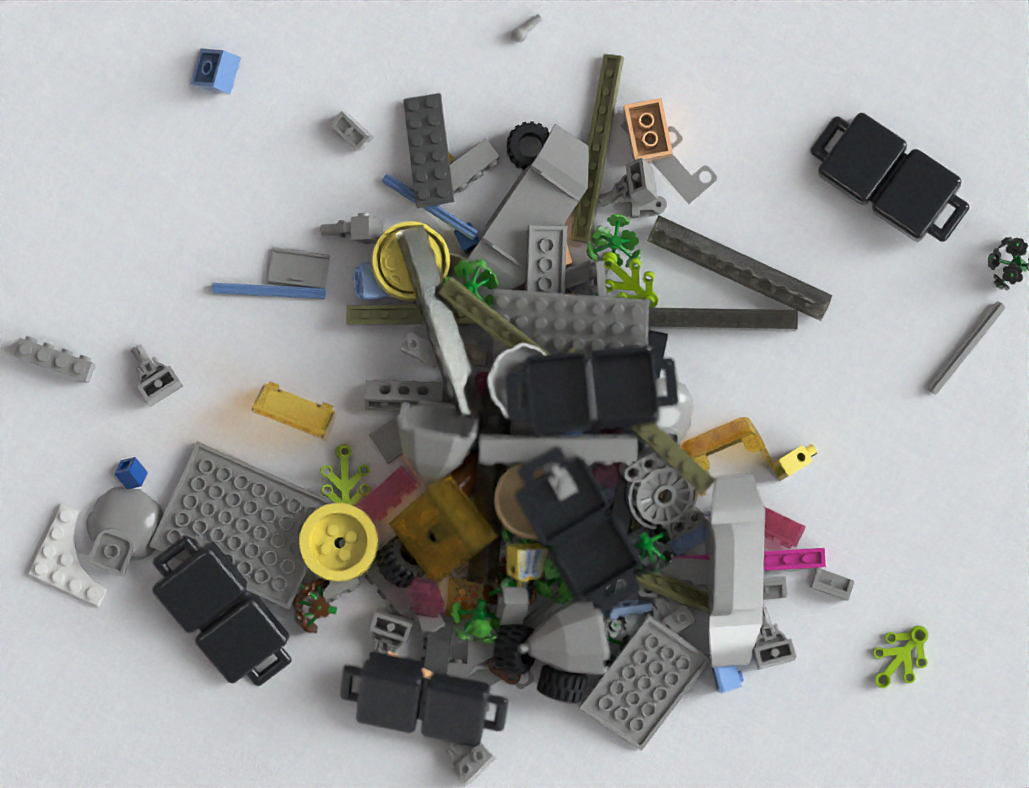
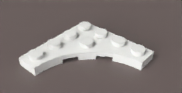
M61 504L28 574L99 606L107 588L97 583L86 573L75 549V527L80 512Z

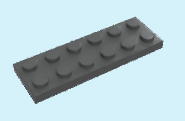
M441 93L403 99L416 207L422 208L453 203L455 200Z

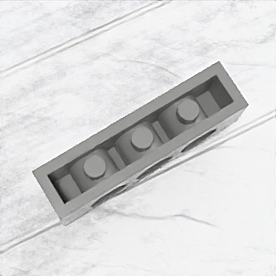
M366 380L365 410L400 411L402 403L406 402L413 406L417 405L420 399L443 401V382Z

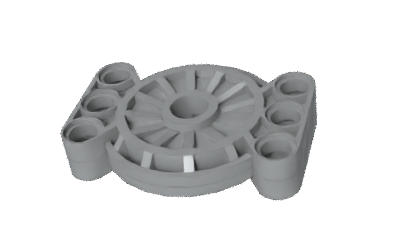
M650 446L637 453V462H632V464L628 465L620 463L619 473L628 481L626 488L628 510L638 522L650 528L649 535L651 538L656 536L654 529L659 523L669 529L672 540L668 544L703 524L705 516L695 506L698 491ZM650 458L649 462L644 465L645 460ZM633 468L632 472L627 474V471ZM666 489L663 495L665 499L658 498L659 492ZM657 540L655 541L660 546H664L662 542L659 543Z

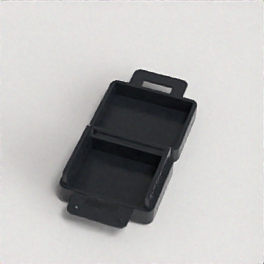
M858 113L851 123H848L839 116H835L810 149L811 154L822 161L818 168L819 176L861 205H866L869 201L872 202V211L875 215L912 240L919 242L928 233L940 242H945L970 208L966 201L956 195L961 187V178L919 149H913L907 155L905 153L907 142L865 113ZM838 130L843 132L830 152L824 150ZM950 204L956 209L943 227L940 228L934 223L947 205Z
M649 345L595 350L592 353L591 359H586V355L583 352L529 356L525 359V371L511 372L506 375L509 417L512 421L530 420L531 432L534 435L588 431L592 427L593 420H598V425L602 429L653 425L660 419L659 407L676 406L679 403L674 359H654L653 349ZM656 370H664L667 395L658 396ZM519 383H526L529 408L520 409Z
M555 446L521 466L518 474L525 485L515 491L514 498L538 540L544 545L552 543L553 546L547 552L548 557L572 598L577 602H584L591 597L597 609L601 612H606L640 590V584L633 571L642 566V558L618 517L610 512L605 513L609 508V502L585 460L578 455L567 459L561 448ZM552 461H555L560 471L564 468L566 469L578 490L563 500H559L548 480L549 477L553 476V472L549 474L544 473L536 479L533 476L534 472ZM623 578L626 586L604 598L601 591Z
M185 535L153 559L154 567L163 576L153 586V594L185 632L193 633L199 628L200 632L195 638L196 645L227 682L236 683L247 675L254 685L261 686L291 663V656L283 648L289 640V633L256 594L246 596L244 593L247 588L246 579L214 541L199 548L189 536ZM186 549L191 556L172 570L167 563ZM273 654L277 657V660L261 672L255 669Z
M375 651L370 652L369 658L364 661L362 668L352 665L343 666L340 697L343 700L357 702L356 720L361 724L413 733L419 719L422 720L421 733L423 736L472 747L480 745L484 729L501 732L505 727L509 700L506 697L490 694V685L486 682L437 672L432 673L429 678L424 677V672L422 671L423 661ZM354 676L360 677L359 693L352 692ZM488 704L496 705L494 721L485 719Z

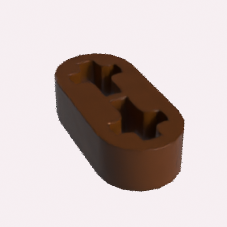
M494 657L489 660V670L510 685L517 684L520 681L521 675L516 674V677H518L516 681H509V676L504 673L505 671H501L498 668L496 670L492 669L493 665L491 662L494 661Z

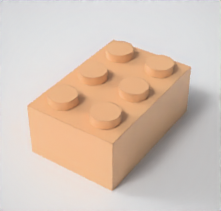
M662 98L624 105L623 111L633 161L643 158L646 162L672 157L673 151Z

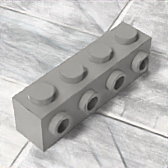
M28 336L25 339L19 338L13 356L90 382L96 365L90 362L91 358L80 355L79 358L72 356V351L63 348L60 352L54 349V345L46 342L43 345L37 344V339Z

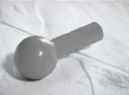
M537 14L522 28L517 27L513 29L511 33L512 39L518 43L523 42L526 38V33L542 21L541 16Z

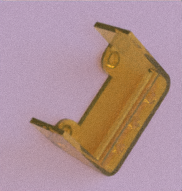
M270 381L268 384H263L252 406L251 411L253 413L260 414L327 441L338 414L332 410L334 406L324 402L322 405L301 398L279 389L280 385Z
M747 417L738 418L691 438L681 446L707 472L710 468L707 456L740 442L751 453L760 451L767 469L774 466L762 437L753 422Z

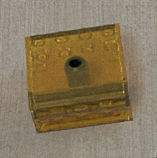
M451 475L428 487L388 523L434 585L456 573L498 537Z

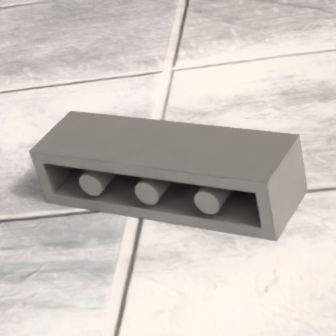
M486 138L450 164L454 193L457 191L459 193L468 187L467 183L471 180L477 181L484 175L483 171L487 168L491 170L499 164L500 156Z

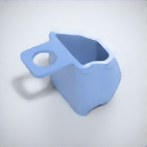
M371 262L362 263L355 268L353 275L354 291L358 299L365 301L391 297L375 281Z

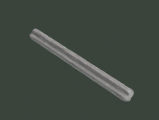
M997 301L928 386V390L936 395L1005 310L1004 304Z

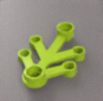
M613 252L603 254L601 261H604V268L611 269L624 281L618 282L606 279L605 283L611 285V287L606 286V292H612L613 289L634 291L638 295L619 292L616 298L649 299L651 301H649L648 309L657 306L659 299L653 291V281L655 278L653 272L646 271L642 278L645 283L644 290L640 286L641 261L639 259L633 258L630 261L631 278L616 263L617 256Z
M341 444L335 449V455L340 459L341 480L332 472L331 466L325 465L320 468V474L341 491V499L333 493V488L329 484L323 485L320 492L335 503L355 506L364 495L370 493L371 488L368 484H361L358 487V492L350 499L349 491L363 476L370 473V468L365 464L360 465L357 472L349 479L348 458L351 456L352 450L349 445ZM342 448H345L347 450L346 455L342 454ZM325 467L329 469V473L327 475L323 472V469ZM362 467H365L367 470L365 474L361 472ZM362 486L367 488L366 493L361 491ZM325 487L330 489L328 494L324 492Z
M914 626L907 633L895 634L894 632H888L885 635L886 642L890 644L900 640L909 641L904 647L884 649L876 647L873 650L874 657L878 659L884 656L897 655L883 673H878L875 676L874 681L878 687L886 688L890 685V676L903 660L905 669L903 680L906 683H913L915 681L911 650L916 645L917 658L915 665L918 668H925L927 666V659L924 653V643L928 639L926 628ZM918 631L922 635L920 639L915 637V633ZM890 634L894 635V640L892 642L888 640V636ZM878 649L882 650V655L880 657L876 655V651ZM919 659L924 660L925 663L923 666L918 665ZM907 674L912 675L913 678L911 681L906 680ZM881 676L885 677V683L883 684L879 683Z

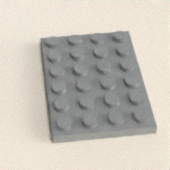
M648 614L609 665L607 673L602 674L583 702H581L579 708L642 751L711 659Z

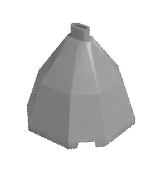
M420 399L417 405L410 406L409 402L402 403L397 424L403 455L424 484L423 490L426 492L431 489L432 485L461 464L475 439L479 416L473 414L472 417L466 414V408L461 405Z
M591 597L584 602L573 600L549 613L528 637L525 644L518 645V652H527L528 655L558 671L588 675L606 674L608 668L603 666L605 659H609V649L602 613L600 610L594 609L592 605L594 602Z

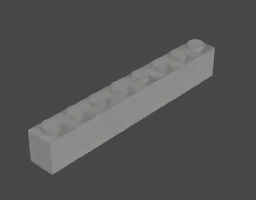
M636 434L479 435V460L484 462V465H494L495 462H503L504 465H514L515 462H523L525 465L555 446L561 448L567 459L578 455L585 460L587 465H591L593 462H601V464L605 465L613 464V462H620L626 465L637 462Z

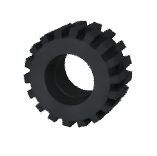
M530 121V123L522 122V125L515 126V129L511 130L507 138L506 145L510 162L514 163L516 168H521L522 171L530 166L536 156L528 157L523 155L519 150L520 141L526 137H535L541 142L543 147L550 134L547 127L544 128L539 122L535 124L534 121Z
M396 535L378 551L376 556L378 562L376 564L380 568V573L384 575L386 580L390 581V584H395L399 588L411 587L427 572L429 559H427L424 548L416 540H412L409 536Z
M519 624L503 626L497 635L493 651L495 666L499 670L522 675L531 669L536 658L528 655L527 652L519 653L518 645L525 644V641L534 632V628Z
M543 665L536 689L542 695L557 701L580 703L584 700L589 677L580 673L558 671L549 665Z

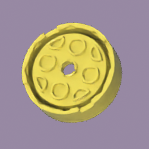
M402 222L387 229L378 239L371 256L372 273L379 287L391 297L403 301H417L433 294L443 283L450 266L449 250L442 236L428 225L420 222ZM409 255L416 258V264L413 266L408 265L405 261Z
M332 503L320 507L307 518L300 533L299 544L305 563L315 574L330 581L345 582L363 575L372 566L378 553L379 537L372 520L362 510L345 503ZM337 538H344L345 546L343 548H336L335 540Z

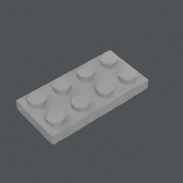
M528 225L525 291L565 294L567 226Z

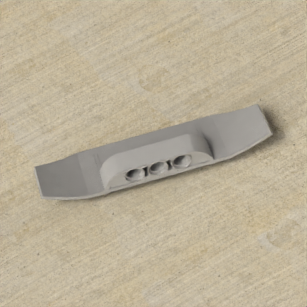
M557 124L553 126L532 164L518 176L483 228L480 241L466 259L467 262L483 259L487 263L486 267L490 268L492 273H495L497 276L498 287L492 290L483 285L478 287L477 293L484 299L489 294L493 295L495 289L512 290L525 282L528 225L563 226L588 188V145ZM482 267L476 278V283L481 282L482 278L480 274L485 270ZM473 273V274H469V276H468L469 280L472 279L474 273ZM454 274L452 278L464 286V277H457Z
M752 474L715 477L711 505L708 621L711 668L748 665L762 626L765 508Z

